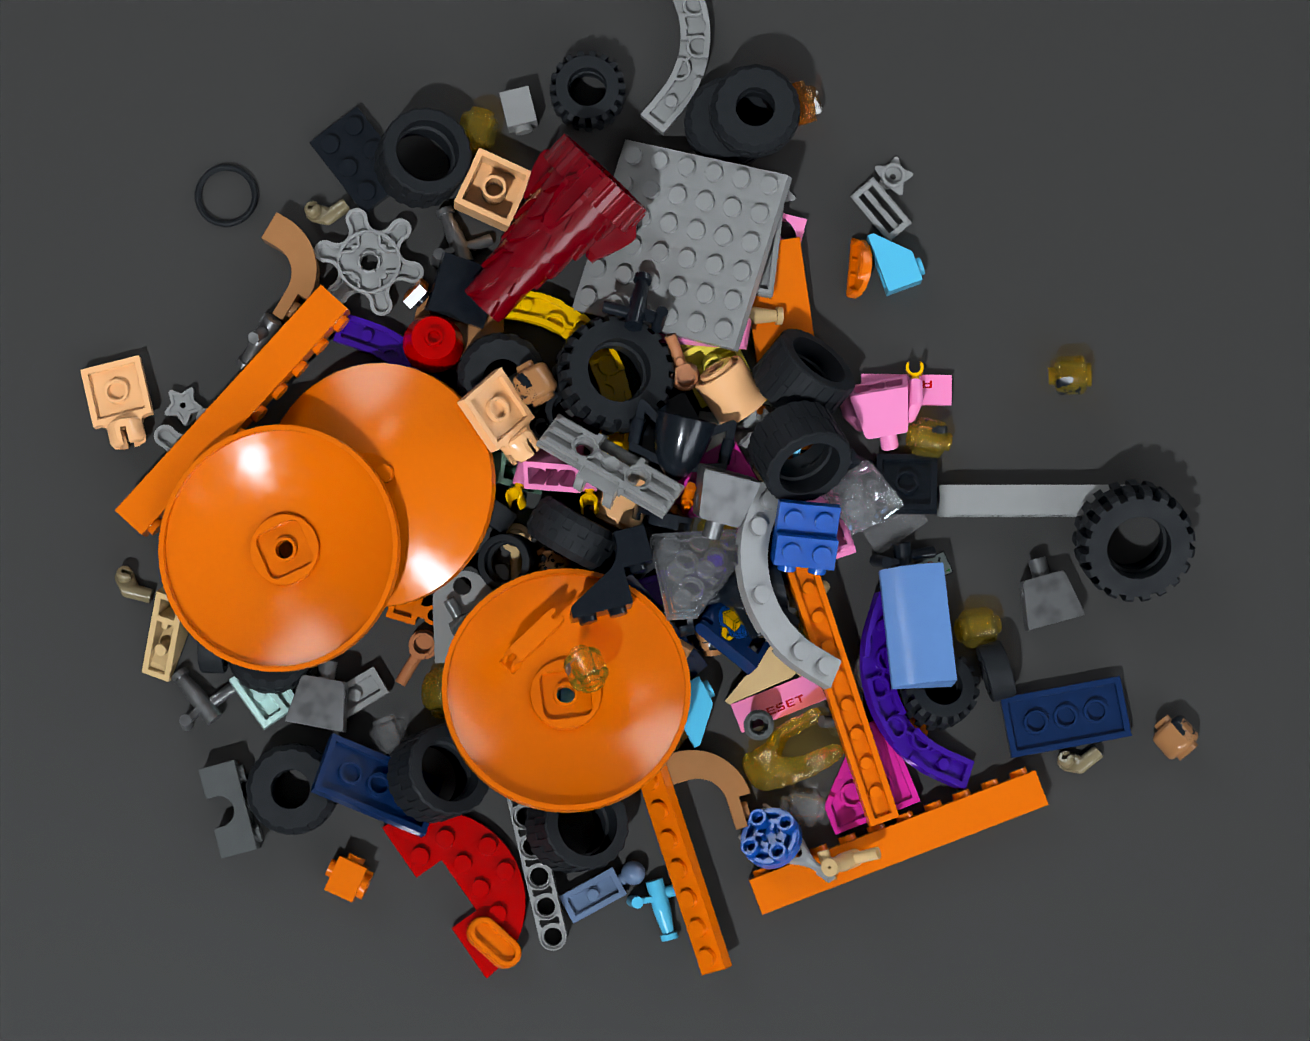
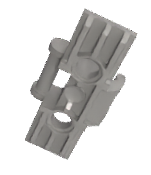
M557 415L538 440L536 446L579 470L573 484L574 489L582 492L585 484L589 483L603 492L602 505L608 509H611L616 496L620 497L622 495L656 516L664 518L684 490V485L649 466L650 460L647 458H639L611 442L606 434L598 433V435H595L563 415ZM584 445L590 450V455L584 456L576 451V447ZM639 480L645 481L644 485L636 486Z

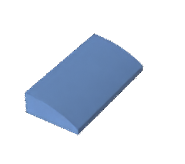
M943 562L914 564L879 570L891 689L952 687L957 681Z

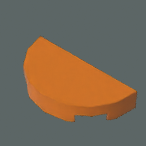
M852 238L846 295L848 298L856 299L867 288L872 270V252L866 240Z

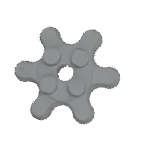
M353 208L348 211L345 217L349 229L346 240L340 243H333L328 240L318 242L314 248L316 258L323 263L333 264L338 270L337 280L327 290L342 304L346 303L351 295L361 293L369 299L370 308L374 314L385 316L391 312L393 307L389 294L392 284L397 281L415 284L424 276V269L420 263L408 261L400 253L401 244L409 238L412 228L407 220L399 218L392 221L385 230H375L369 225L366 212L360 208ZM366 255L377 257L378 264L376 269H363L361 266L363 257Z

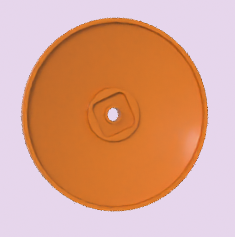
M370 363L337 371L311 386L289 408L279 425L307 427L339 439L360 454L383 481L396 510L401 539L398 576L391 597L386 607L414 602L433 594L454 579L470 562L483 541L491 521L496 493V473L493 454L488 450L457 404L462 397L456 391L434 376L414 368L398 364ZM289 541L283 542L279 547L284 558L290 557L293 553V546Z
M266 425L243 430L221 440L199 456L182 475L169 498L161 521L158 544L162 584L174 613L185 629L202 646L218 657L244 668L265 672H290L312 668L336 658L354 646L369 632L384 611L396 583L401 553L400 528L396 510L383 481L372 466L354 449L339 439L317 430L295 425ZM289 541L293 546V553L290 557L284 559L279 554V547L283 542Z
M572 568L537 571L511 580L492 591L471 610L459 626L451 641L443 669V711L451 739L459 754L477 777L491 789L518 804L533 809L560 813L585 812L609 806L631 796L650 782L666 765L682 737L687 722L691 696L690 672L684 649L673 626L651 600L630 585L629 589L633 605L630 609H627L628 613L626 615L610 618L609 614L597 617L598 621L595 623L580 626L579 622L571 624L570 611L572 605L605 574ZM555 608L556 614L552 619L556 620L563 616L564 622L541 647L523 662L522 667L512 675L499 661L503 659L505 652L547 611ZM574 660L570 664L571 673L569 675L574 677L572 678L573 682L570 684V680L565 672L564 663L566 662V667L568 663ZM562 688H569L574 692L575 697L571 702H561L557 698L558 691Z

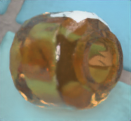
M804 80L791 83L797 91L800 102L798 126L817 121V116L822 112L817 88L813 85L805 86Z

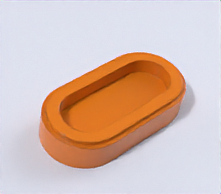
M482 916L474 919L468 925L466 931L468 941L496 967L508 969L519 962L521 958L520 945L494 920Z

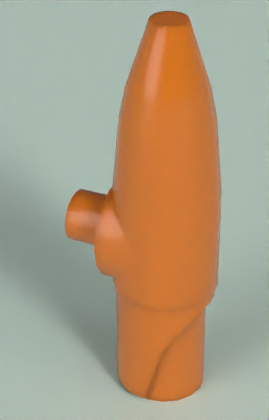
M693 482L687 483L680 500V508L684 515L688 513L693 505L697 489L696 484Z

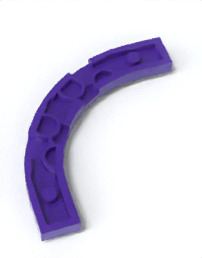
M349 315L350 321L339 333H335L333 339L335 343L374 355L388 364H398L417 369L405 356L403 350L404 337L385 326ZM427 373L441 380L437 373Z
M876 592L873 595L866 617L860 645L861 683L871 716L888 744L909 765L939 782L958 790H966L974 761L938 745L919 728H915L905 715L907 712L900 700L897 689H891L881 592Z

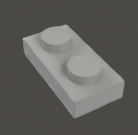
M374 666L347 682V718L390 693Z

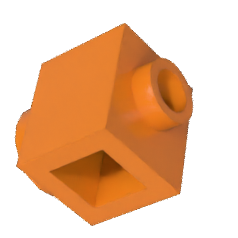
M349 852L347 857L341 855L338 860H331L325 873L329 880L324 890L350 902H354L356 898L362 900L371 883L374 872L369 871L370 867L364 865V858Z

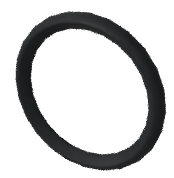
M219 165L204 173L196 185L195 203L197 209L204 219L216 226L232 227L239 225L247 220L256 208L258 200L256 183L248 172L238 166ZM220 171H233L242 175L249 183L252 192L251 203L247 211L239 218L231 221H222L211 217L201 202V191L204 183L210 176Z

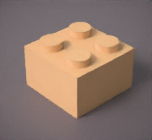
M479 148L454 200V209L506 232L514 223V215L521 208L525 200L523 194L531 171Z

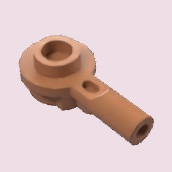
M676 333L667 334L664 337L671 352L675 370L669 375L674 380L673 387L680 391H690L695 388V384L700 379L699 370L692 362L685 360Z
M419 630L410 637L409 652L411 655L395 680L399 684L406 686L421 660L432 658L435 655L434 633L432 631Z

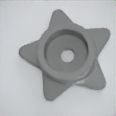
M894 157L890 164L886 166H875V171L881 178L879 182L884 190L891 189L898 195H902L904 182L910 179L913 173L901 166L898 157ZM891 174H894V175L896 176V178H895V179H891V178H890V175H891Z
M190 387L183 393L170 390L168 394L171 404L164 413L166 416H178L182 424L186 426L189 423L190 417L194 413H198L203 407L194 400L195 389L193 387ZM181 403L186 404L185 408H181Z

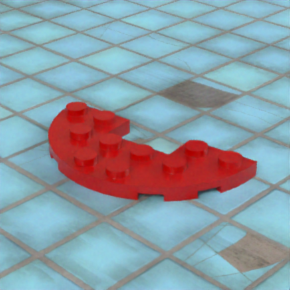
M464 815L443 822L429 823L426 835L422 838L390 824L383 826L382 829L416 878L442 860L468 897L476 911L452 927V930L484 976L488 978L498 967L470 944L466 931L471 921L484 916L494 920L512 938L518 941L525 919L526 894L521 870L510 849L488 827Z

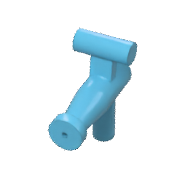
M663 877L645 882L649 896L638 897L630 895L627 897V905L636 909L641 908L643 904L651 903L662 935H660L662 942L679 937L678 931H674L671 906L668 899L676 896L672 884L665 886Z

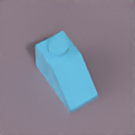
M874 233L867 236L866 241L870 245L872 258L886 296L921 284L923 280L922 275L925 274V270L919 257L915 258L911 250Z
M699 676L690 681V707L684 728L693 748L701 744L713 706L711 698L715 696L708 680L702 682Z

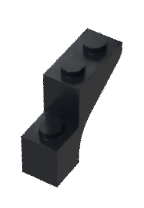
M644 524L613 532L614 564L599 581L572 605L570 611L571 624L579 622L580 626L597 622V617L609 614L610 618H616L628 613L627 609L632 607L633 600L625 572L629 571L630 575L643 573L648 570L647 566H651L653 562Z

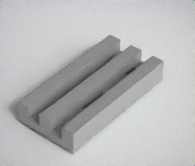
M874 177L850 196L889 241H892L912 224ZM873 186L903 222L899 226L868 190ZM862 194L868 198L894 229L891 233L883 227L859 198Z

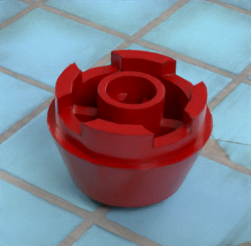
M425 315L416 319L409 325L404 334L403 350L405 356L415 368L423 372H444L458 362L463 352L464 344L460 329L453 321L441 315Z

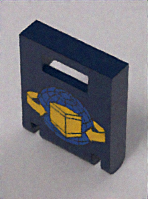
M722 603L706 606L694 627L701 637L748 675L758 667L770 646L764 637L750 638L734 610L729 609ZM751 641L755 644L760 643L755 652L748 647Z

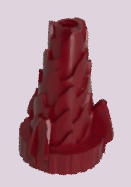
M566 133L550 149H545L539 154L523 194L527 201L514 215L515 221L501 237L500 245L481 264L484 269L464 290L481 309L497 322L503 320L533 288L538 290L548 279H553L560 274L572 260L578 261L586 253L587 259L594 263L598 259L607 257L632 243L636 239V225L647 212L645 207L609 171Z

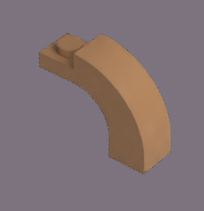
M276 212L261 238L266 244L287 256L291 265V281L272 313L281 322L286 323L302 305L299 303L300 300L306 301L319 287L320 266L314 247L305 233L294 222Z
M684 750L672 754L666 765L673 785L692 779H704L714 783L722 790L726 797L735 829L738 830L748 826L746 820L749 819L750 811L747 802H740L739 797L750 794V790L742 775L733 765L720 756L706 751Z

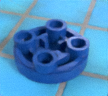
M780 808L755 809L750 813L749 820L747 821L748 826L743 828L741 834V851L754 865L760 868L776 869L788 864L796 856L802 843V831L797 820L789 812Z

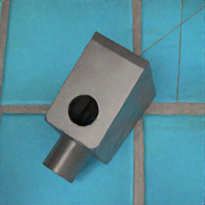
M699 463L693 513L697 517L706 520L702 536L713 540H720L724 525L739 528L761 483L752 476Z
M1045 556L1028 561L1032 579L1020 582L1025 631L1085 615L1064 570L1050 573Z
M328 661L318 665L316 677L304 674L301 676L285 721L346 733L348 683L334 680L338 662Z

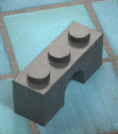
M231 760L198 769L206 799L222 796L227 798L234 808L232 820L227 825L214 829L221 859L260 849V842L264 841L260 824L254 823L252 810L248 804L244 784L248 781V775L244 764L239 765L238 760Z

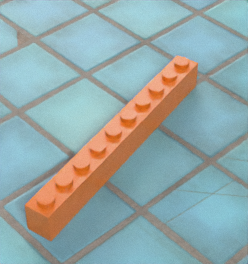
M320 285L115 511L141 535L147 537L149 534L155 535L158 533L169 498L190 465L216 443L245 430L252 421L257 423L268 411L266 406L273 398L278 400L287 391L288 386L286 384L293 376L298 378L308 368L309 364L307 361L314 353L319 355L328 346L329 341L327 339L334 331L339 333L350 321L348 316L351 314L348 308Z
M1022 767L1010 772V779L999 782L998 778L988 780L980 784L981 790L970 793L969 788L952 794L953 800L942 804L941 800H936L924 805L925 811L913 815L911 810L900 814L899 817L895 818L896 822L885 826L883 822L867 827L868 833L856 837L855 832L838 838L840 844L828 848L825 843L809 849L813 858L820 864L817 852L829 849L831 857H835L851 849L862 851L874 847L880 848V859L862 863L860 866L845 872H839L836 875L837 879L832 880L830 883L825 882L813 869L794 864H786L773 870L759 868L752 871L754 877L748 880L761 914L769 913L1049 805L1036 771L1031 770L1027 772L1026 767Z

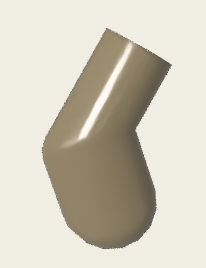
M343 198L331 207L319 205L316 201H310L304 207L307 219L322 225L333 224L351 210Z
M119 567L115 574V582L121 594L126 598L151 603L154 589L139 586L130 567Z
M1094 745L1082 755L1065 750L1058 754L1057 764L1066 772L1083 774L1102 759L1103 755Z

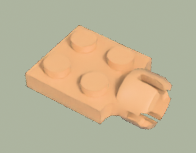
M137 355L81 369L93 427L95 429L106 428L110 444L115 450L129 449L127 434L129 442H134L135 447L145 443L146 433L143 422L146 417L154 415L141 357Z
M501 367L492 371L457 402L491 453L500 449L512 465H517L518 462H525L535 454L532 450L533 448L536 453L539 451L540 447L536 446L538 439L529 425L535 417L528 406L522 402L512 382Z

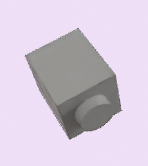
M529 86L499 93L509 133L515 132L516 135H524L532 132L533 127H537L538 123Z

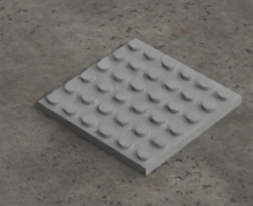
M625 139L614 177L645 207L647 212L636 225V239L632 243L607 257L598 259L594 263L587 259L572 308L581 314L604 318L607 313L602 312L604 300L628 306L635 285L633 282L635 273L647 272L652 276V282L648 286L646 308L655 312L659 306H664L668 309L665 325L660 333H676L679 338L738 352L792 178L782 173ZM644 321L645 323L649 324V327H648L647 330L652 331V329H651L652 323L647 322V321Z

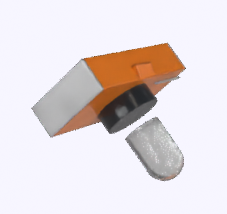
M423 278L420 279L404 294L403 302L410 309L414 305L419 307L430 295L428 292L429 284ZM427 311L430 315H432V314L438 315V314L432 313V312H430V311Z

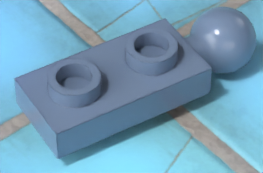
M629 861L623 865L621 873L618 875L614 868L611 867L560 895L559 898L573 924L626 895L627 892L623 885H637L641 883L645 877V868L638 861Z

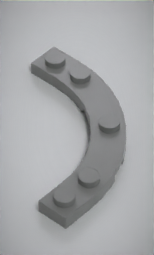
M672 0L680 25L679 55L668 81L640 114L642 119L663 136L687 108L691 97L699 89L706 71L711 39L710 20L705 0Z
M759 481L761 483L736 535L735 545H738V565L735 566V572L742 603L756 632L764 636L773 648L772 652L776 657L799 675L821 688H831L841 660L819 648L798 632L782 611L773 591L768 568V547L771 531L776 519L778 499L771 495L764 482Z

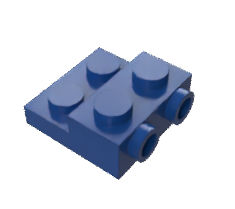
M778 499L770 559L773 565H778L777 569L783 572H795L796 567L808 568L807 572L814 575H825L826 570L834 571L839 543L837 532L841 512L840 505Z

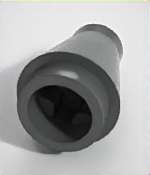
M754 710L744 720V731L753 740H765L774 730V720L766 711ZM756 719H760L764 723V727L760 731L754 730L752 726Z

